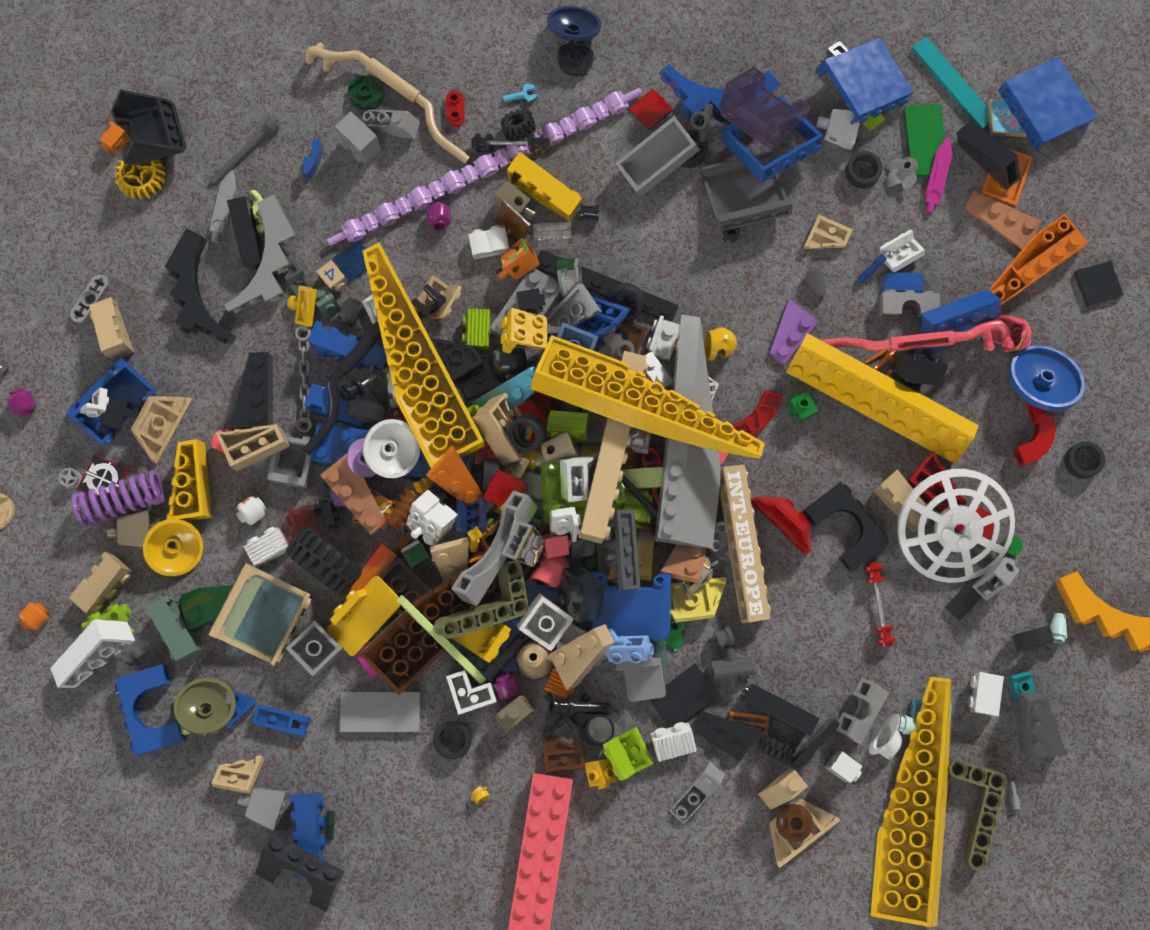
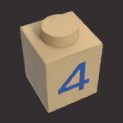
M332 260L316 271L332 293L335 291L339 292L346 286L347 280Z

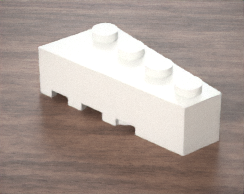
M94 619L50 668L57 687H77L93 674V669L107 663L106 659L113 653L117 655L122 651L121 647L126 643L128 645L132 644L135 639L128 623Z

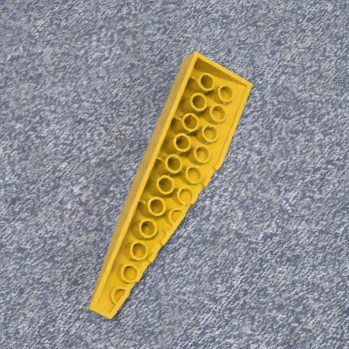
M380 242L363 250L395 398L430 467L432 468L452 445L460 458L485 446V443Z
M551 335L535 370L530 389L659 436L716 451L757 459L761 458L764 442L743 430H735L732 424L727 421L723 423L714 418L715 414L708 411L706 413L699 409L700 406L679 393L664 389L663 384L658 381L652 382L645 378L646 374L640 371L636 373L625 362Z
M930 677L920 712H918L916 718L917 729L911 732L908 748L905 750L896 777V783L883 816L882 825L877 833L870 916L934 927L937 926L947 802L951 679Z

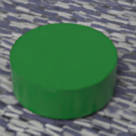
M1013 536L1006 552L1007 555L1014 556L1022 551L1023 543L1019 537ZM1007 538L1003 540L1002 546H1004Z

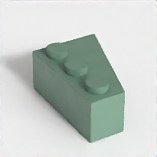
M165 596L145 607L157 627L162 640L169 648L168 653L173 660L182 662L202 651L193 631L187 627L182 608L177 599Z

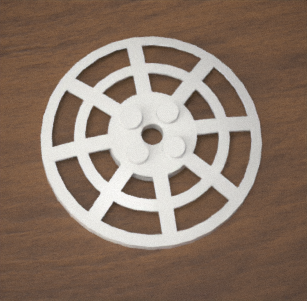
M969 469L941 471L918 484L906 498L898 518L897 533L899 544L908 562L926 577L947 583L969 581L989 571L1007 552L1015 529L1014 509L1005 490L987 475ZM972 477L981 480L977 491L965 488L953 489L950 478ZM942 481L944 493L935 497L926 507L916 502V499L927 488ZM988 484L994 487L1002 496L1007 505L1006 509L997 512L993 503L984 496ZM967 495L972 496L973 499L968 507L958 505L955 496ZM945 499L948 500L949 507L941 512V514L932 511L938 503ZM981 501L989 508L992 515L984 518L979 516L976 510ZM912 508L921 513L918 523V537L906 539V521ZM1009 516L1010 529L1004 546L996 543L1000 529L999 520ZM927 518L936 521L935 533L925 535ZM994 523L991 540L982 537L983 526ZM958 524H963V530L960 533H955L954 528ZM938 541L944 547L938 557L931 552L927 543ZM977 543L986 547L978 556L971 559L969 550ZM921 545L925 554L934 562L927 570L915 561L908 547ZM991 550L999 553L990 564L980 571L973 573L972 565L982 560ZM952 551L961 552L963 562H948L945 560ZM941 565L949 568L964 567L965 576L960 578L941 577L934 573Z

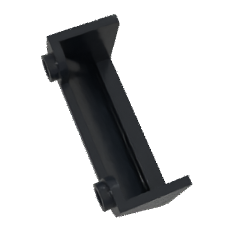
M122 89L119 91L111 109V114L118 125L128 124L132 138L129 150L123 155L124 164L139 165L185 152L187 148L175 104L166 98Z

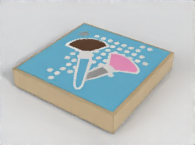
M990 99L987 102L991 135L1027 136L1025 131L1020 128L1018 120L1010 112L1004 100Z

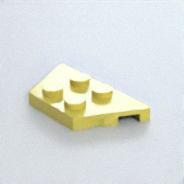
M726 577L711 579L690 596L686 595L679 583H673L671 617L675 623L714 618L726 585Z

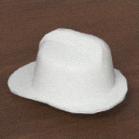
M892 714L884 721L878 735L869 746V753L871 755L880 754L890 760L901 747L902 738L897 730L900 723L898 714Z

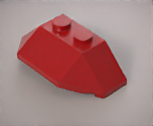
M754 497L751 500V504L805 556L811 552L808 517L801 511L798 513L793 508L794 504L789 499H784L783 497Z

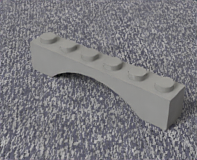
M516 491L511 493L503 506L500 525L491 546L476 564L461 572L451 589L462 601L477 606L507 559L501 553L517 521L528 524L538 509L528 495Z

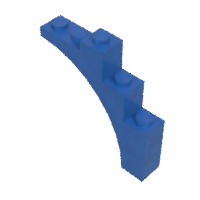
M667 64L659 72L662 81L665 84H669L673 89V93L683 100L678 106L681 108V113L685 117H689V119H691L695 112L701 111L706 106V103L713 105L712 113L717 118L724 115L733 105L738 114L746 116L753 112L780 85L769 70L746 85L725 89L705 87L692 82L679 74L670 64Z

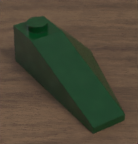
M233 585L197 588L181 595L182 613L188 629L197 631L214 624ZM260 585L248 609L268 602L262 585Z

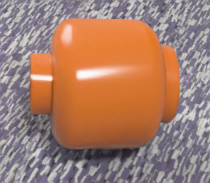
M30 602L19 612L18 617L21 620L19 624L26 631L29 629L37 631L49 620L47 615L49 611L39 602L36 604Z

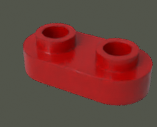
M453 90L448 92L445 97L446 118L449 125L459 127L465 121L464 98L459 91ZM454 114L459 115L457 118L452 117Z

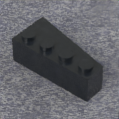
M249 352L230 424V429L233 431L235 429L243 430L273 425V357L269 352Z

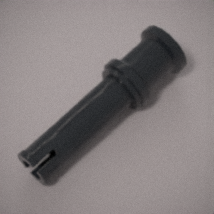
M521 631L497 657L492 659L479 672L492 683L493 678L501 670H505V664L531 637L526 635L523 638L525 633Z
M552 697L549 701V714L553 716L555 714L571 716L574 713L609 715L610 709L606 708L610 707L609 703L574 702L571 698L556 700V698Z

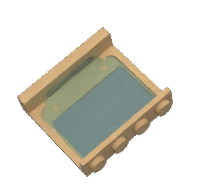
M245 563L208 634L274 666L276 662L279 663L284 655L282 649L285 644L289 645L293 637L291 632L294 626L298 627L302 620L300 614L303 609L306 610L311 602L310 594Z

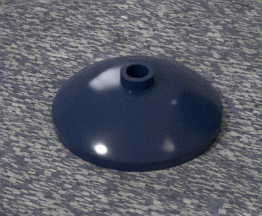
M564 6L556 8L548 14L547 26L556 36L568 41L579 42L592 39L598 35L601 30V20L595 13L585 8Z

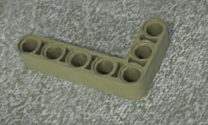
M507 558L498 571L502 599L437 619L434 624L435 633L452 639L525 615L528 611V600L522 566L519 561ZM448 624V629L445 632V626Z
M951 760L948 767L949 777L981 787L964 855V862L971 869L983 870L988 862L1007 780L999 772L967 762ZM954 764H958L960 767L957 775L952 771ZM974 770H977L979 773V778L976 781L972 778ZM994 776L998 778V784L995 787L991 783V779ZM991 795L994 802L991 806H988L986 799ZM984 815H987L989 819L986 826H983L981 822ZM979 835H982L984 842L979 846L976 840ZM974 855L979 857L977 865H973L971 862Z

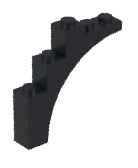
M186 228L164 266L169 271L168 275L177 279L170 293L174 298L173 302L183 307L175 322L180 326L179 330L186 334H190V332L197 334L200 331L207 336H210V334L217 336L215 339L223 344L227 342L233 344L236 337L210 316L200 296L198 268L207 241L203 236Z

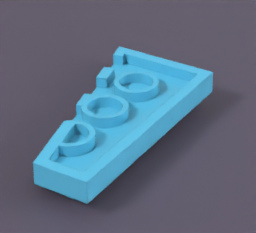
M534 366L528 368L471 403L478 405L480 408L489 399L507 393L508 398L506 401L508 407L514 411L516 405L527 401L536 392L530 389L536 368Z

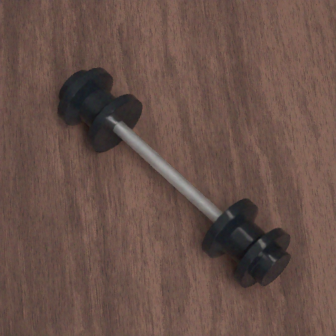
M476 133L472 137L471 145L476 152H480L482 148H485L487 152H492L493 145H528L530 153H534L536 149H540L542 153H545L550 148V139L546 134H541L540 137L530 134L528 141H493L491 133H487L485 137H481L480 133Z
M389 367L362 383L354 378L351 380V385L343 384L340 391L341 397L345 401L355 400V395L363 396L365 394L363 386L385 374Z

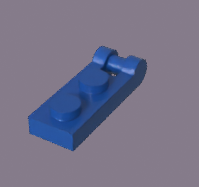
M257 704L252 724L306 737L307 724L311 721V717ZM295 720L300 721L298 729L293 728Z

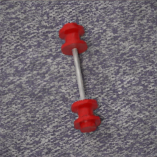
M878 562L869 563L867 568H863V570L869 576L866 584L874 583L882 626L874 628V631L879 633L880 638L876 641V644H881V647L893 646L892 642H895L896 638L891 637V630L894 629V626H885L878 583L885 581V578L880 575L883 565L879 566Z

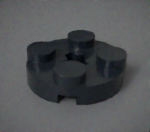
M569 41V43L563 44L559 48L557 55L560 70L570 76L586 75L592 68L594 54L589 45L584 41ZM578 55L580 60L573 61L571 57Z

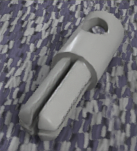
M1008 781L1011 810L1021 809L1015 781Z

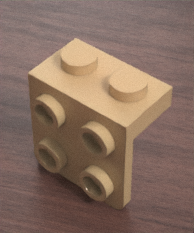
M430 276L426 284L430 285L441 295H444L446 302L434 313L427 316V318L431 320L446 318L452 310L450 308L451 305L457 301L461 294L459 292L461 286H448L435 276ZM422 290L418 300L427 306L433 300Z

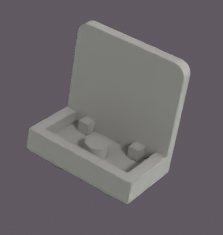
M649 656L647 661H641L640 663L624 661L616 664V671H624L627 696L630 702L665 697L666 691L661 657L652 658V656Z

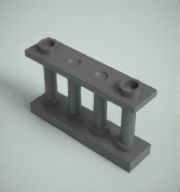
M615 510L614 519H609L607 525L611 527L608 539L604 538L602 544L596 542L598 572H602L607 576L608 586H619V590L640 589L635 513L634 510Z

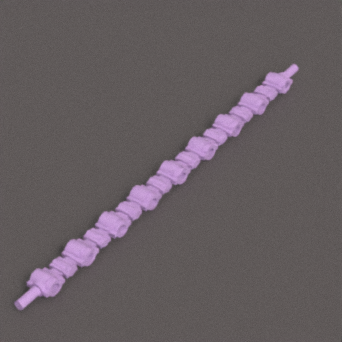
M638 88L625 95L621 91L612 92L604 98V104L602 101L592 105V110H590L589 106L586 108L582 107L572 114L573 119H570V117L564 118L559 121V126L556 122L549 123L539 130L540 135L537 132L533 134H535V137L546 134L550 139V145L554 146L564 139L563 134L569 136L577 132V127L580 131L591 128L597 123L595 118H598L600 121L609 116L608 112H611L612 115L622 113L629 107L627 102L642 95V90ZM507 145V151L504 148L494 153L495 157H492L491 154L483 155L473 162L474 167L471 164L461 169L462 173H459L458 170L450 171L440 178L441 183L437 180L429 184V189H426L425 186L417 187L407 194L408 199L405 196L395 201L396 205L394 206L392 202L381 204L374 210L375 215L372 213L366 214L362 217L363 221L361 222L358 218L348 220L341 226L343 232L328 238L327 241L330 246L346 238L349 243L359 241L363 236L367 235L365 230L368 229L369 232L375 231L379 228V223H381L382 227L389 226L400 219L398 214L401 213L404 216L412 212V207L416 211L422 210L433 203L431 198L434 197L437 200L445 196V191L449 195L454 194L466 187V181L470 184L478 180V175L481 178L494 175L499 171V165L501 168L511 164L510 160H514L519 152L526 157L532 155V153L529 152L528 145Z

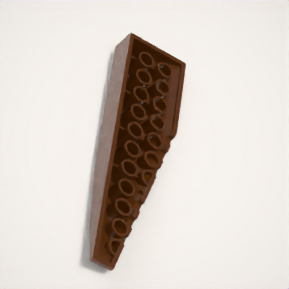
M550 521L536 529L540 535L550 534ZM519 562L522 566L523 576L533 568ZM498 573L477 606L499 600L502 597ZM460 574L418 597L412 603L433 626L436 620L441 617L475 606L462 601L451 589ZM405 610L359 654L400 695L446 650ZM448 624L445 626V632L448 629ZM446 638L451 644L455 642L453 638Z

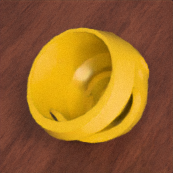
M716 328L706 333L704 350L707 361H713L718 351H720L723 359L734 353L737 340L733 332L727 328Z

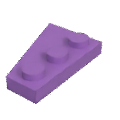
M789 299L769 354L785 365L799 348L806 334H810L819 321Z

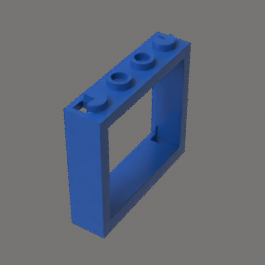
M782 95L722 129V142L762 183L772 179L783 170L789 169L795 163L803 161L807 156L817 153L822 148L823 135ZM781 115L807 142L763 166L738 139Z

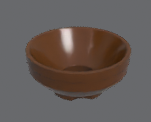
M790 804L779 811L776 818V827L780 835L786 840L799 842L810 835L813 829V819L805 807L798 804ZM796 817L802 821V827L798 830L792 829L790 824L791 820Z

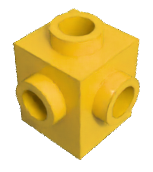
M608 758L585 763L589 787L598 786V790L610 787L609 783L617 782L613 766Z

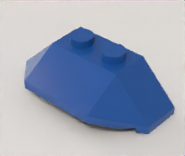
M592 297L602 312L575 327L596 335L600 339L615 333L625 321L629 309Z

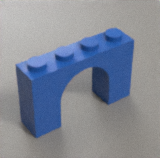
M160 664L115 679V691L121 699L120 710L126 719L125 730L130 734V749L132 753H135V756L145 755L187 741L186 736L181 735L178 722L153 729L143 724L138 715L139 702L147 692L171 684L167 665Z

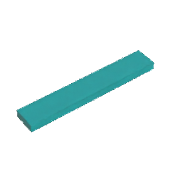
M925 37L914 45L911 50L981 130L990 124L988 107L933 43Z

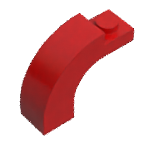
M1029 403L1025 406L1034 424V436L1029 443L1013 450L1020 468L1043 457L1051 448L1056 434V423L1053 414L1045 416V410Z

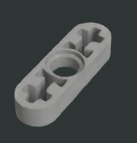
M96 275L92 278L72 308L70 317L77 324H85L90 319L89 313L91 310L89 305L101 301L109 290L110 281L104 275ZM103 281L104 286H98L97 282ZM92 289L97 290L99 294H96ZM89 295L95 296V301L92 304L86 303V298ZM82 304H83L84 306H86L87 308H89V309L86 310L85 308H83V307H82ZM79 312L82 313L84 316L82 318H78L76 314Z

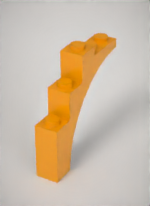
M1078 571L1054 581L1075 624L1082 622L1085 625L1093 622L1095 619L1103 637L1111 636L1113 639L1124 634L1132 651L1139 650L1144 652L1150 649V618L1123 613L1109 606L1089 589Z

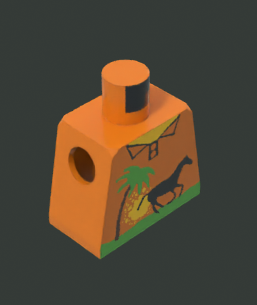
M523 237L501 256L503 266L496 271V274L501 280H504L509 275L514 280H518L540 264L534 249Z

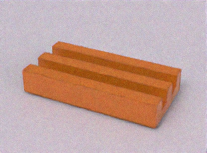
M730 711V720H733L734 716L765 720L764 724L742 722L764 728V732L760 731L758 735L762 736L764 734L768 736L769 716Z

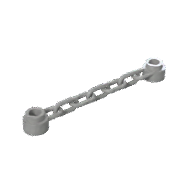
M299 326L295 331V335L299 340V350L302 352V360L299 362V374L302 376L299 397L303 401V408L300 410V419L297 421L296 427L302 434H308L312 431L313 424L310 421V411L304 405L306 396L302 397V387L303 389L307 388L308 395L310 387L307 384V376L310 372V365L306 359V352L309 350L308 340L311 331L306 326ZM303 332H307L306 337H301ZM302 342H306V348L302 347ZM302 363L303 365L307 363V373L306 371L302 372ZM303 413H307V418H303ZM307 423L308 428L302 429V425Z

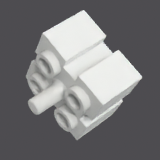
M427 490L412 503L411 514L408 516L406 525L412 531L411 536L416 539L422 534L423 540L427 544L434 546L441 544L451 535L452 525L455 523L458 514L447 505L443 506L440 504V499Z

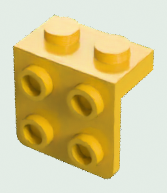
M511 308L508 314L502 318L501 328H503V334L500 342L503 344L504 353L510 354L517 344L541 350L546 348L547 318L545 316Z
M499 623L455 637L453 640L490 663L497 656L501 644L508 639L511 629Z

